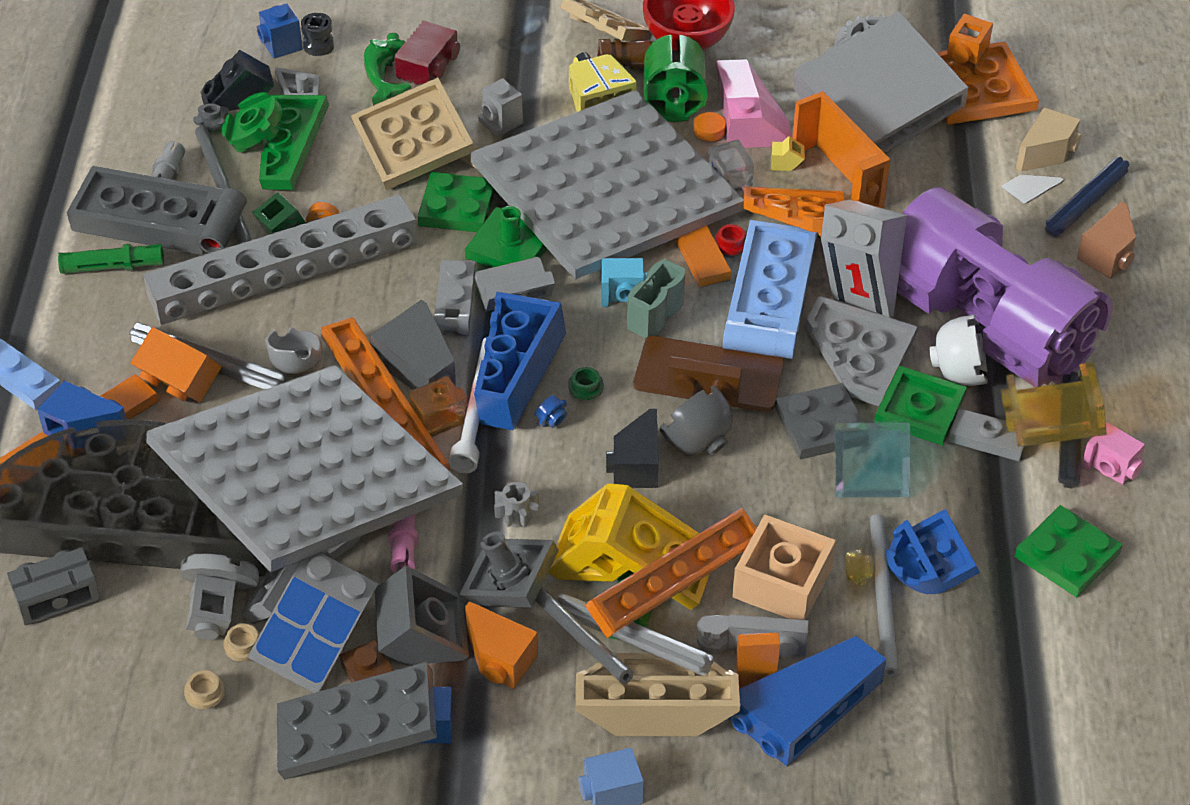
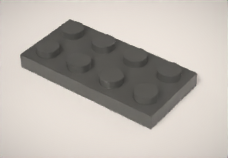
M427 662L277 703V772L284 780L437 738L433 670Z

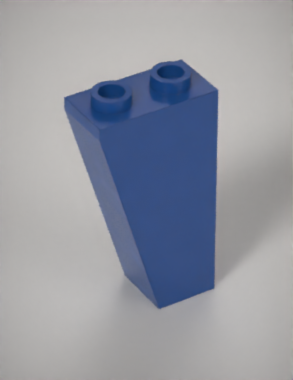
M854 636L740 688V711L728 719L737 731L742 734L746 733L759 743L762 750L768 756L777 758L788 767L883 682L886 658L860 638Z

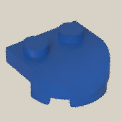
M946 509L914 526H911L908 520L904 521L894 530V539L889 550L886 549L887 563L894 575L907 587L920 593L939 594L980 573Z

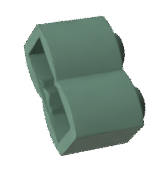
M666 259L657 262L650 268L647 279L635 285L628 295L627 330L644 338L656 336L665 326L666 318L676 314L683 306L686 268Z

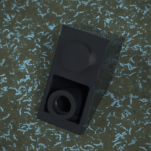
M239 50L231 59H228L223 64L222 69L212 80L205 83L200 93L203 105L216 104L219 107L225 106L229 111L240 109L237 105L244 99L257 93H268L275 85L267 64Z

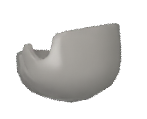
M291 327L286 335L278 336L277 332L273 330L265 339L271 363L280 371L288 374H297L312 368L319 362L323 353L319 336L310 331H297Z

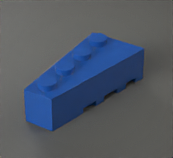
M496 292V306L491 314L489 337H486L484 360H481L474 396L480 424L514 431L566 335L561 303Z

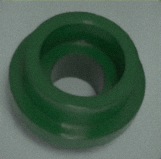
M581 367L575 370L569 378L568 389L570 394L577 399L592 400L603 392L604 381L599 372L594 368Z

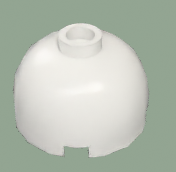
M976 314L962 316L947 322L937 333L936 346L930 347L933 368L940 367L944 378L949 382L962 386L988 383V379L983 374L980 375V370L987 372L985 353L983 352L982 334H976L975 324H979Z

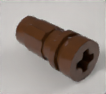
M598 39L597 57L608 54L622 67L644 69L646 50L654 41L631 40L621 42L620 39H613V42H611L610 39Z

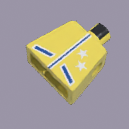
M582 52L574 58L573 63L569 66V91L576 112L636 90V80L611 55L606 54L592 58L589 53Z

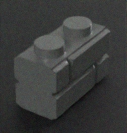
M82 547L75 550H62L52 558L37 563H24L17 567L16 570L7 572L11 589L25 626L100 600L94 575Z

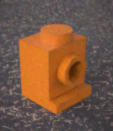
M963 14L950 34L947 54L951 55L959 63L969 61L976 64L984 51L989 49L993 23ZM971 29L980 33L977 37L968 35L967 31Z

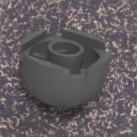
M714 385L711 386L710 395H707L702 390L684 402L670 415L674 422L669 427L663 422L659 429L664 438L676 450L684 454L699 455L708 451L710 455H713L728 443L725 436L732 427V408L725 396Z

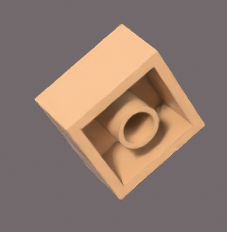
M764 514L735 568L732 598L789 619L806 620L832 570L836 540Z

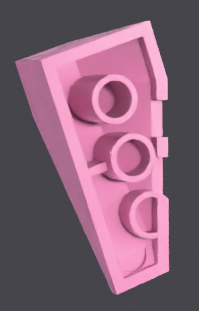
M747 59L716 61L722 111L726 121L725 131L728 148L772 147V142H783L789 136L792 138L788 118Z

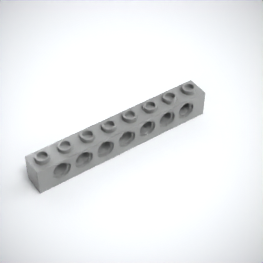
M401 194L145 273L143 277L147 297L160 325L415 245L417 244L416 219Z

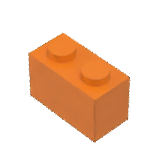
M151 327L130 364L141 371L138 377L155 387H158L161 382L169 386L166 392L182 402H185L187 397L198 403H201L222 367L204 353L154 327Z

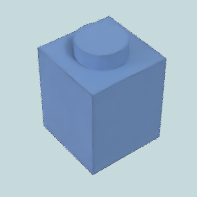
M632 747L584 759V776L578 777L579 788L584 801L590 800L592 805L643 804L644 781Z

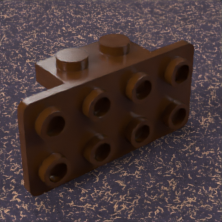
M648 336L643 345L633 387L637 391L690 399L702 390L707 395H710L711 386L715 385L732 407L771 412L775 406L784 360L781 357L728 350L719 346Z

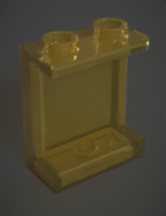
M1094 362L1079 364L1080 381L1017 390L1014 374L1006 375L1008 388L1001 389L1002 404L1005 411L1008 433L1015 432L1018 447L1107 435L1105 407Z

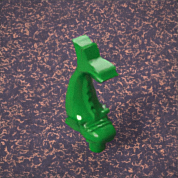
M389 33L387 40L371 39L364 52L366 74L370 82L378 90L372 97L373 106L411 90V84L387 83L384 81L386 66H393L395 54L398 53V50L405 43L404 40L399 39L397 33Z

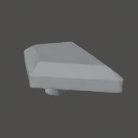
M279 67L274 68L275 76L284 95H319V75Z

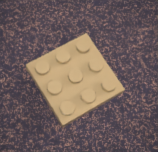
M439 78L350 116L386 190L475 151L474 143Z

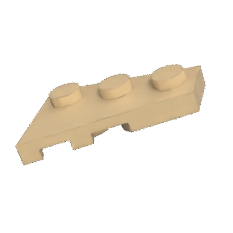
M562 0L560 8L569 12L570 18L583 23L588 22L595 29L608 33L624 42L631 40L650 41L652 34L648 27L586 0Z

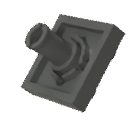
M501 532L487 534L483 538L484 542H481L482 551L459 594L464 605H467L470 601L479 606L532 608L559 551L554 540L505 539Z

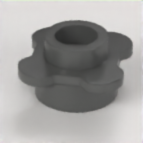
M216 104L201 105L198 107V115L193 118V121L196 125L207 127L208 132H218L222 130V125L225 121V116L229 114V109L225 106L219 107Z

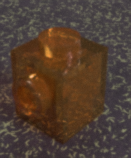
M448 376L409 391L410 405L431 437L464 424L465 408L468 407L467 397L462 388H456Z

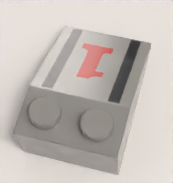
M850 199L825 205L821 242L833 300L889 318L894 316L907 215Z

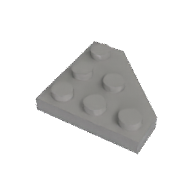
M818 296L806 321L808 333L839 383L844 384L849 396L876 406L880 405L898 367L902 366L916 337L918 327Z

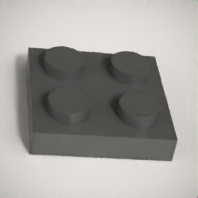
M843 383L783 396L775 400V409L800 460L868 444L869 433Z

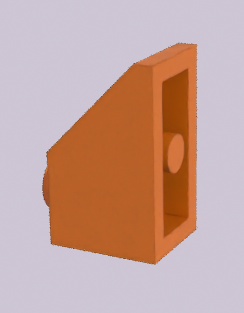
M469 601L465 606L466 627L480 674L495 684L502 683L515 689L538 656L537 632Z

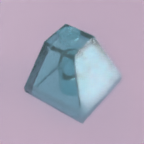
M866 420L835 423V497H910V423L905 420Z

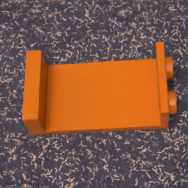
M824 91L796 101L792 138L804 145V151L817 146L853 184L851 200L884 209L890 158Z

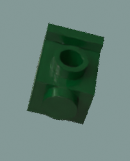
M279 192L275 193L252 212L269 235L306 224L299 211Z

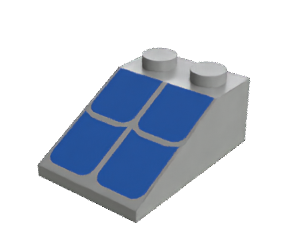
M322 553L301 560L247 658L313 693L320 692L339 655L365 612L378 583Z

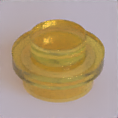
M857 547L855 551H847L845 572L848 582H856L858 586H864L866 579L873 576L872 555H866L864 547Z

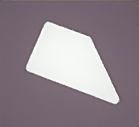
M1019 175L1002 185V188L1022 203H1027L1062 182L1063 178Z

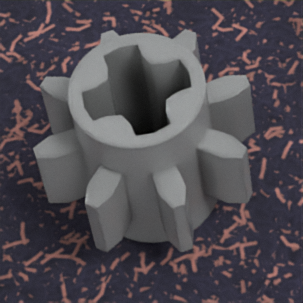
M508 482L502 492H495V518L503 517L507 527H527L531 517H539L538 491L530 492L526 482Z

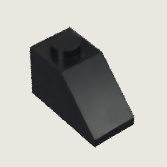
M648 409L614 435L613 451H606V473H613L614 484L628 485L631 488H658L657 409Z

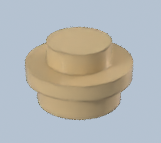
M237 624L230 628L223 641L226 655L235 661L244 662L251 660L247 657L260 632L249 624Z
M207 670L192 674L184 687L187 703L197 709H209L221 702L225 694L223 681L215 673Z

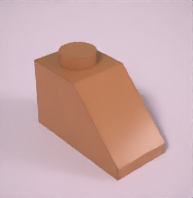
M1121 201L1082 235L1078 252V260L1110 279L1121 269L1126 270L1135 257V253L1132 251L1136 236L1126 203Z

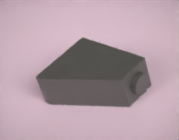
M422 299L370 335L371 345L390 374L429 403H432L441 395L447 394L456 385L455 360L427 303Z

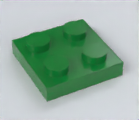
M430 172L417 216L418 226L477 233L488 218L495 189L484 177Z
M899 366L875 413L874 424L943 446L958 410L964 401L967 387Z
M1059 505L1016 547L1014 557L1077 598L1121 553L1123 544L1067 508Z

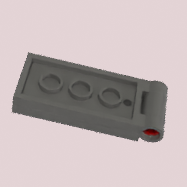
M92 166L66 213L71 230L75 232L145 245L162 244L163 248L203 255L204 252L212 253L225 249L244 210L247 199L242 192L233 188L221 189Z

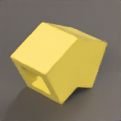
M790 136L783 142H772L771 170L792 171L805 160L804 145Z

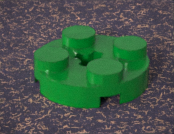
M264 92L257 93L240 102L237 106L241 110L234 117L229 113L222 125V135L237 152L241 153L262 140L264 142L271 141L278 134L279 130L276 126L282 117L283 108L273 96L270 97Z

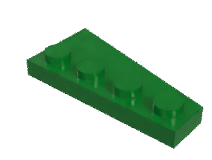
M269 95L278 101L283 108V112L276 126L279 130L278 134L271 141H263L264 151L261 152L259 174L262 189H294L329 107L326 95Z

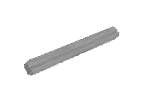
M565 593L558 596L557 601L583 625L602 632L584 606L587 604L586 602ZM634 622L611 636L702 676L709 673L710 667L713 664V657Z

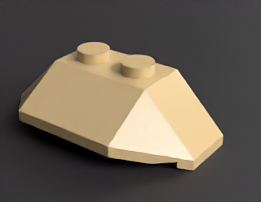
M615 653L633 672V678L629 683H620L599 662L587 671L582 670L576 674V711L615 736L697 737L740 711L738 674L731 670L726 671L715 662L711 665L709 673L702 676L651 653Z

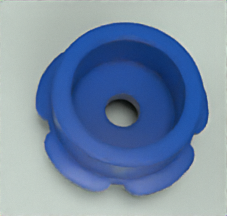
M555 395L544 400L534 413L540 420L539 425L546 427L549 424L552 428L557 427L568 414L565 411L567 402L566 400L560 401Z

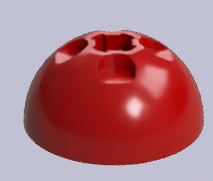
M643 0V15L649 31L656 40L663 36L672 35V50L679 52V35L690 37L700 45L702 50L714 46L729 30L735 12L733 0Z

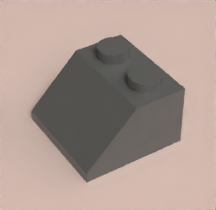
M404 566L377 586L375 590L378 652L406 665H416L423 662L430 664L463 661L468 658L464 603L459 596L460 592L408 566Z

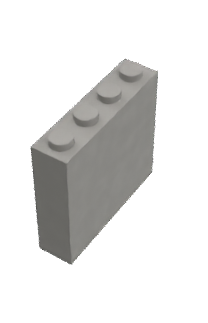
M899 11L889 17L881 18L875 25L865 31L855 33L842 44L830 47L824 54L814 60L802 63L794 72V90L802 99L824 91L884 153L966 106L968 86Z

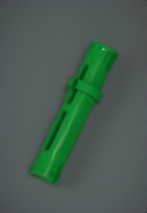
M123 244L121 248L58 253V266L61 274L125 268L126 271L134 270V267L164 265L162 244L148 246Z

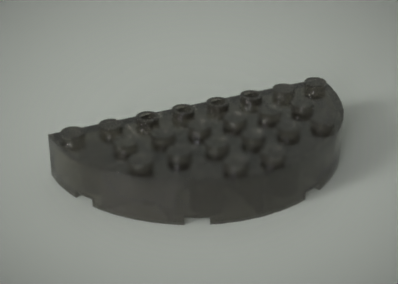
M121 419L96 422L97 427L76 432L74 427L68 428L28 445L0 464V553L52 558L62 550H75L82 547L88 561L181 569L182 560L194 554H215L231 558L230 563L240 566V561H247L258 568L259 576L264 577L266 575L267 568L147 444V431L167 424L165 422Z

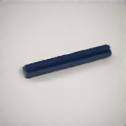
M1121 156L1115 157L1046 220L1045 231L1051 233L1053 237L1061 235L1128 173V167L1130 166L1128 160H1123Z

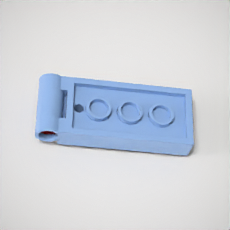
M750 220L725 325L723 349L793 359L815 253L817 232H810L796 226Z

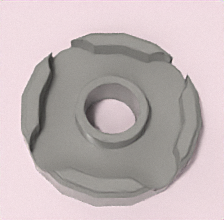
M194 554L182 560L180 575L194 583L197 574L236 581L235 590H247L258 585L259 570L255 565L244 560L240 561V566L230 563L231 558H227V556Z

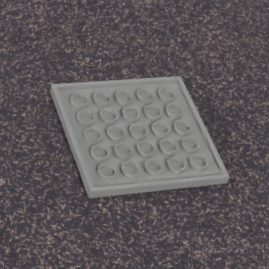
M637 90L471 152V163L509 206H514L520 210V218L575 280L602 269V258H629L744 210V199L648 102L645 103V99Z
M335 365L147 431V444L270 572L462 495L463 483Z

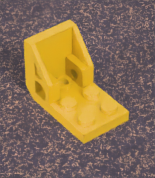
M607 483L568 515L556 544L559 551L548 573L558 580L613 582L628 570L636 573L700 533L630 486ZM709 574L672 598L689 610H692L700 604Z

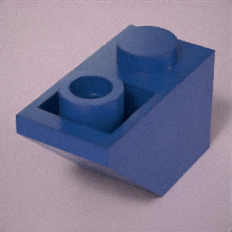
M64 381L37 409L43 433L72 447L122 437L129 432L123 406L114 400L100 397L85 387H78L67 381Z

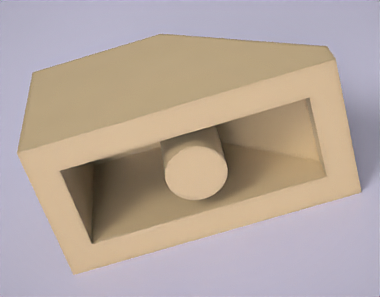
M1044 107L1020 144L1016 170L1026 171L1064 163L1071 151L1076 152L1082 138V134L1078 133L1080 119Z

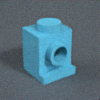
M602 258V307H609V302H628V295L632 288L647 279L648 272H643V258Z

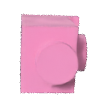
M1107 422L1087 443L1081 467L1088 470L1092 466L1103 475L1123 485L1129 478L1134 480L1144 466V461L1141 460L1145 444Z

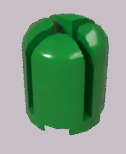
M672 35L663 36L654 41L645 53V103L648 102L668 122L688 121L690 115L698 112L702 106L704 108L706 105L708 89L705 54L696 41L690 37L679 35V62L672 63ZM674 87H678L677 98L671 97V89Z

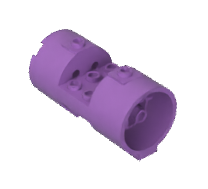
M936 187L924 192L903 211L902 214L907 215L897 286V292L928 314L934 309L940 312H948L955 308H959L968 315L976 314L978 322L986 327L983 330V352L1036 389H1039L1043 384L1048 386L1051 381L1057 385L1061 384L1064 374H1071L1072 371L1077 372L1095 350L1091 345L1098 335V330L1106 331L1113 303L1108 295L1086 282L1085 278L1077 270L1068 268L1059 261L1056 262L1050 258L1041 259L1031 266L1028 265L1022 256L1018 254L1013 255L1002 248L1003 225L997 218L985 214L978 208H973L944 188Z

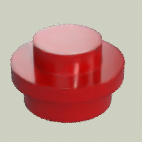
M728 224L719 229L714 240L721 253L737 255L743 252L747 235L740 226Z

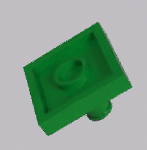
M506 206L502 209L496 207L465 248V259L494 268L535 257L541 258L547 247L520 218L521 213L518 208L514 206Z

